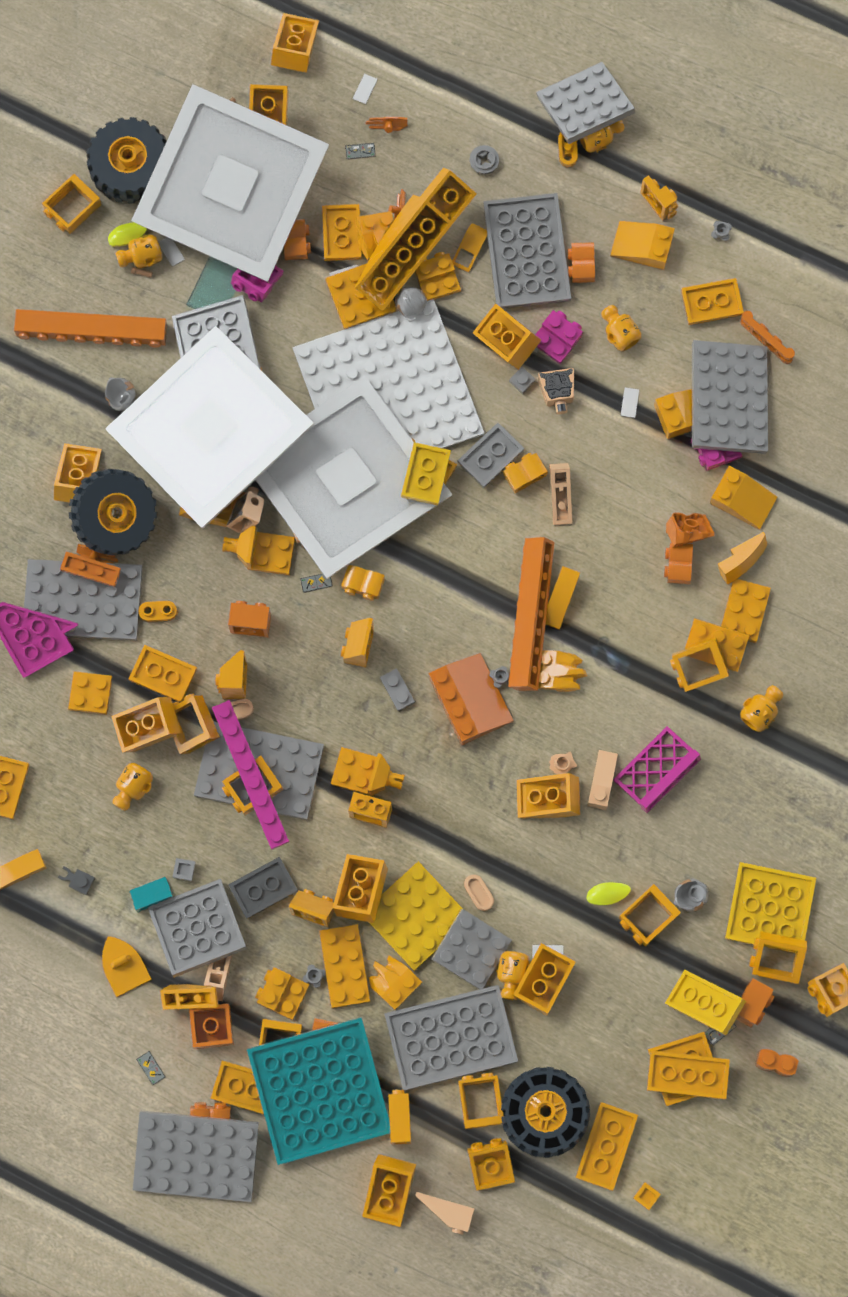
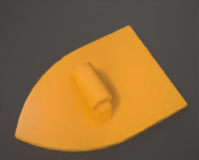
M107 937L102 953V964L105 975L116 997L152 980L140 955L131 945L121 939Z

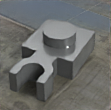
M63 866L62 869L68 871V875L66 877L59 875L58 878L63 881H71L69 884L70 888L87 896L95 877L79 869L73 874L69 868Z

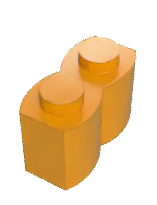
M528 453L521 458L522 461L516 464L512 462L505 467L506 470L503 471V475L514 493L525 489L548 475V471L537 453Z
M348 565L341 587L345 590L346 594L353 596L356 593L361 594L364 599L373 601L374 599H379L385 575Z

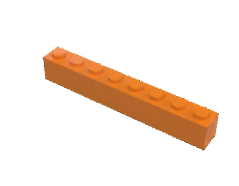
M16 309L14 332L20 339L34 337L43 341L50 338L60 342L75 340L78 343L93 341L96 344H104L105 342H112L114 345L130 343L132 346L146 344L158 348L161 345H166L167 321L166 318Z
M545 537L525 538L515 632L512 657L510 659L511 667L508 678V687L518 691H538L555 543Z

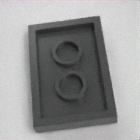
M280 857L228 884L246 919L298 892Z

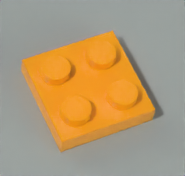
M74 671L68 709L107 715L112 676Z

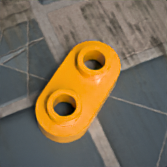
M560 133L558 137L559 161L565 167H572L576 164L578 158L577 141L570 144L565 143V138ZM569 156L571 160L568 161L565 157Z
M152 601L141 604L138 612L140 618L145 622L171 621L177 615V608L171 601ZM166 607H169L171 610L170 612L165 613L164 609ZM150 608L151 613L146 614L145 609Z

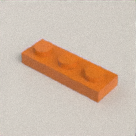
M67 551L60 570L112 587L116 586L121 572L119 567Z

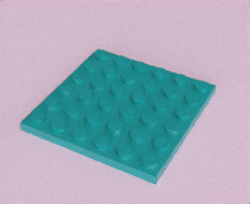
M362 1017L247 1049L277 1165L390 1133V1121Z

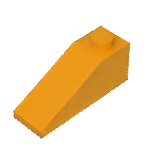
M179 984L169 985L160 990L163 1010L218 1007L216 987Z

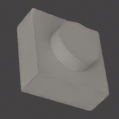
M523 367L509 379V382L522 394L536 381Z
M176 858L173 878L192 881L196 862Z

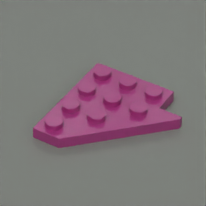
M6 602L0 603V638L23 678L74 650L65 633L78 626L77 622Z

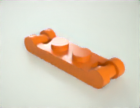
M744 311L740 320L741 325L764 346H767L783 363L790 364L795 356V351L782 345V341L777 336H772L764 324H759L754 320L751 311Z

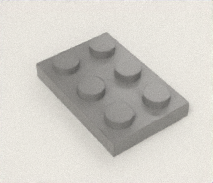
M497 423L459 458L457 463L485 488L525 448Z

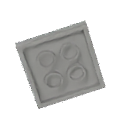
M461 909L431 960L480 990L484 988L497 966L501 954L509 946L511 939L464 909Z

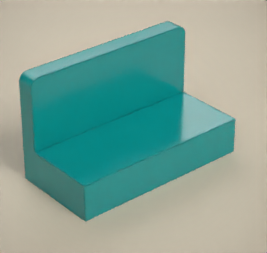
M166 877L130 890L137 913L148 909L149 906L173 897Z

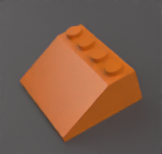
M481 653L447 664L428 673L429 680L461 746L514 722L498 688L494 686L493 678L489 676L490 671Z

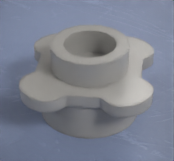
M716 221L714 222V231L711 233V236L714 239L721 238L723 241H727L732 226L726 222Z
M505 666L490 671L489 676L493 678L496 688H500L505 683L509 684V673Z
M309 965L306 975L303 976V981L309 982L317 988L321 985L320 981L326 973L323 969L319 970L314 965Z

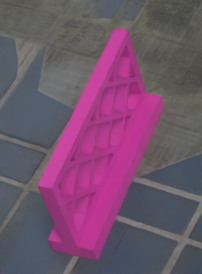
M666 726L613 781L638 803L643 811L648 813L701 761V757L695 749L693 750ZM667 733L673 737V744L662 745V738ZM652 748H660V758H648V752ZM662 748H673V757L662 758ZM676 748H685L688 753L684 757H676ZM660 761V771H648V762ZM662 761H673V768L670 771H662ZM646 762V771H635V764ZM660 774V781L657 784H649V775ZM624 775H632L633 785H624L620 779ZM635 775H646V784H635ZM635 788H646V795L641 800L635 795Z

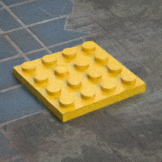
M418 861L381 895L374 923L369 922V924L406 964L415 971L436 952L460 910L463 908Z
M739 862L725 939L754 945L755 937L759 938L761 931L805 940L816 877ZM764 944V947L796 954L795 950Z

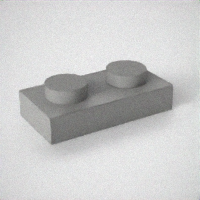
M397 668L380 677L398 712L415 703Z

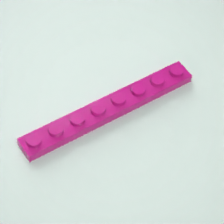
M230 700L212 707L271 850L289 843Z

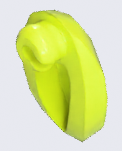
M134 222L122 224L111 231L108 236V243L112 247L126 246L130 240L142 237L146 233L147 228Z
M605 882L591 888L587 893L586 899L594 905H611L624 899L630 893L631 888L622 883Z

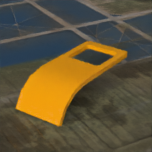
M473 223L469 226L452 260L454 266L470 272L488 236L486 229ZM461 249L474 254L468 268L455 262Z

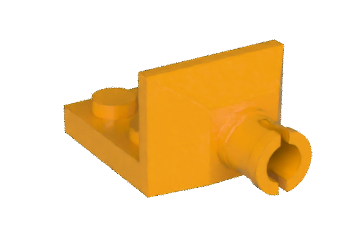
M256 526L249 527L237 539L224 537L222 552L236 553L239 560L248 570L283 575L290 574L295 537L257 532Z
M341 747L331 785L373 796L385 790L386 786L401 790L405 775L391 771L389 764L380 753L376 757Z

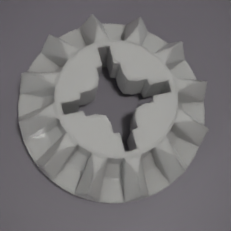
M487 145L476 147L471 152L469 158L471 168L477 173H483L484 175L489 172L492 173L499 163L497 151ZM487 154H488V158H487L488 163L485 162V163L482 164V166H481V159H479V158H482V159H483V158L486 157Z

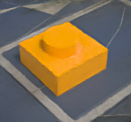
M644 1182L633 1199L647 1210H650L661 1194Z

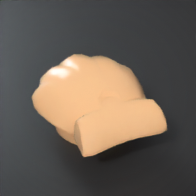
M571 752L553 755L549 761L550 770L555 774H565L572 768L577 767Z

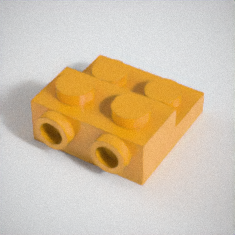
M648 175L642 180L640 193L662 221L666 218L671 219L677 214L676 209L679 206L677 204V195L672 189L669 190L667 186L659 189L658 182L655 179L652 180Z
M439 252L434 255V258L428 260L425 258L415 271L420 289L423 291L427 301L461 292L449 253Z
M844 963L807 982L809 994L812 997L815 996L818 1001V1010L820 1013L825 1014L826 1017L848 1006V969Z
M273 967L272 971L268 969L264 977V981L267 982L264 988H259L255 996L258 999L257 1004L293 1020L310 985Z
M495 1138L490 1141V1144L483 1145L481 1142L471 1144V1148H467L476 1191L515 1182L506 1140L502 1141L501 1138Z

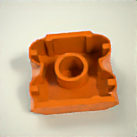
M675 512L666 523V534H668L673 544L672 548L714 536V531L705 514L692 513L686 516L683 513Z

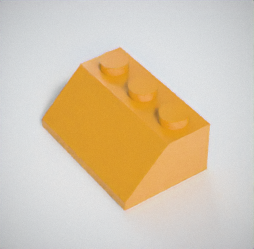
M244 650L237 652L220 668L219 674H216L215 685L223 699H246L248 662Z
M541 943L513 996L548 1016L576 962Z

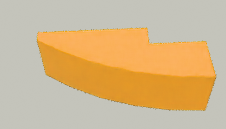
M764 532L730 549L732 556L718 563L720 575L727 585L746 573L763 554L768 545Z
M562 566L547 606L545 625L560 630L580 577V572Z
M38 849L0 866V890L47 869Z

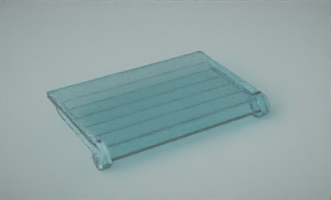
M209 256L186 305L193 309H198L232 299L236 290L231 284V279L238 268Z

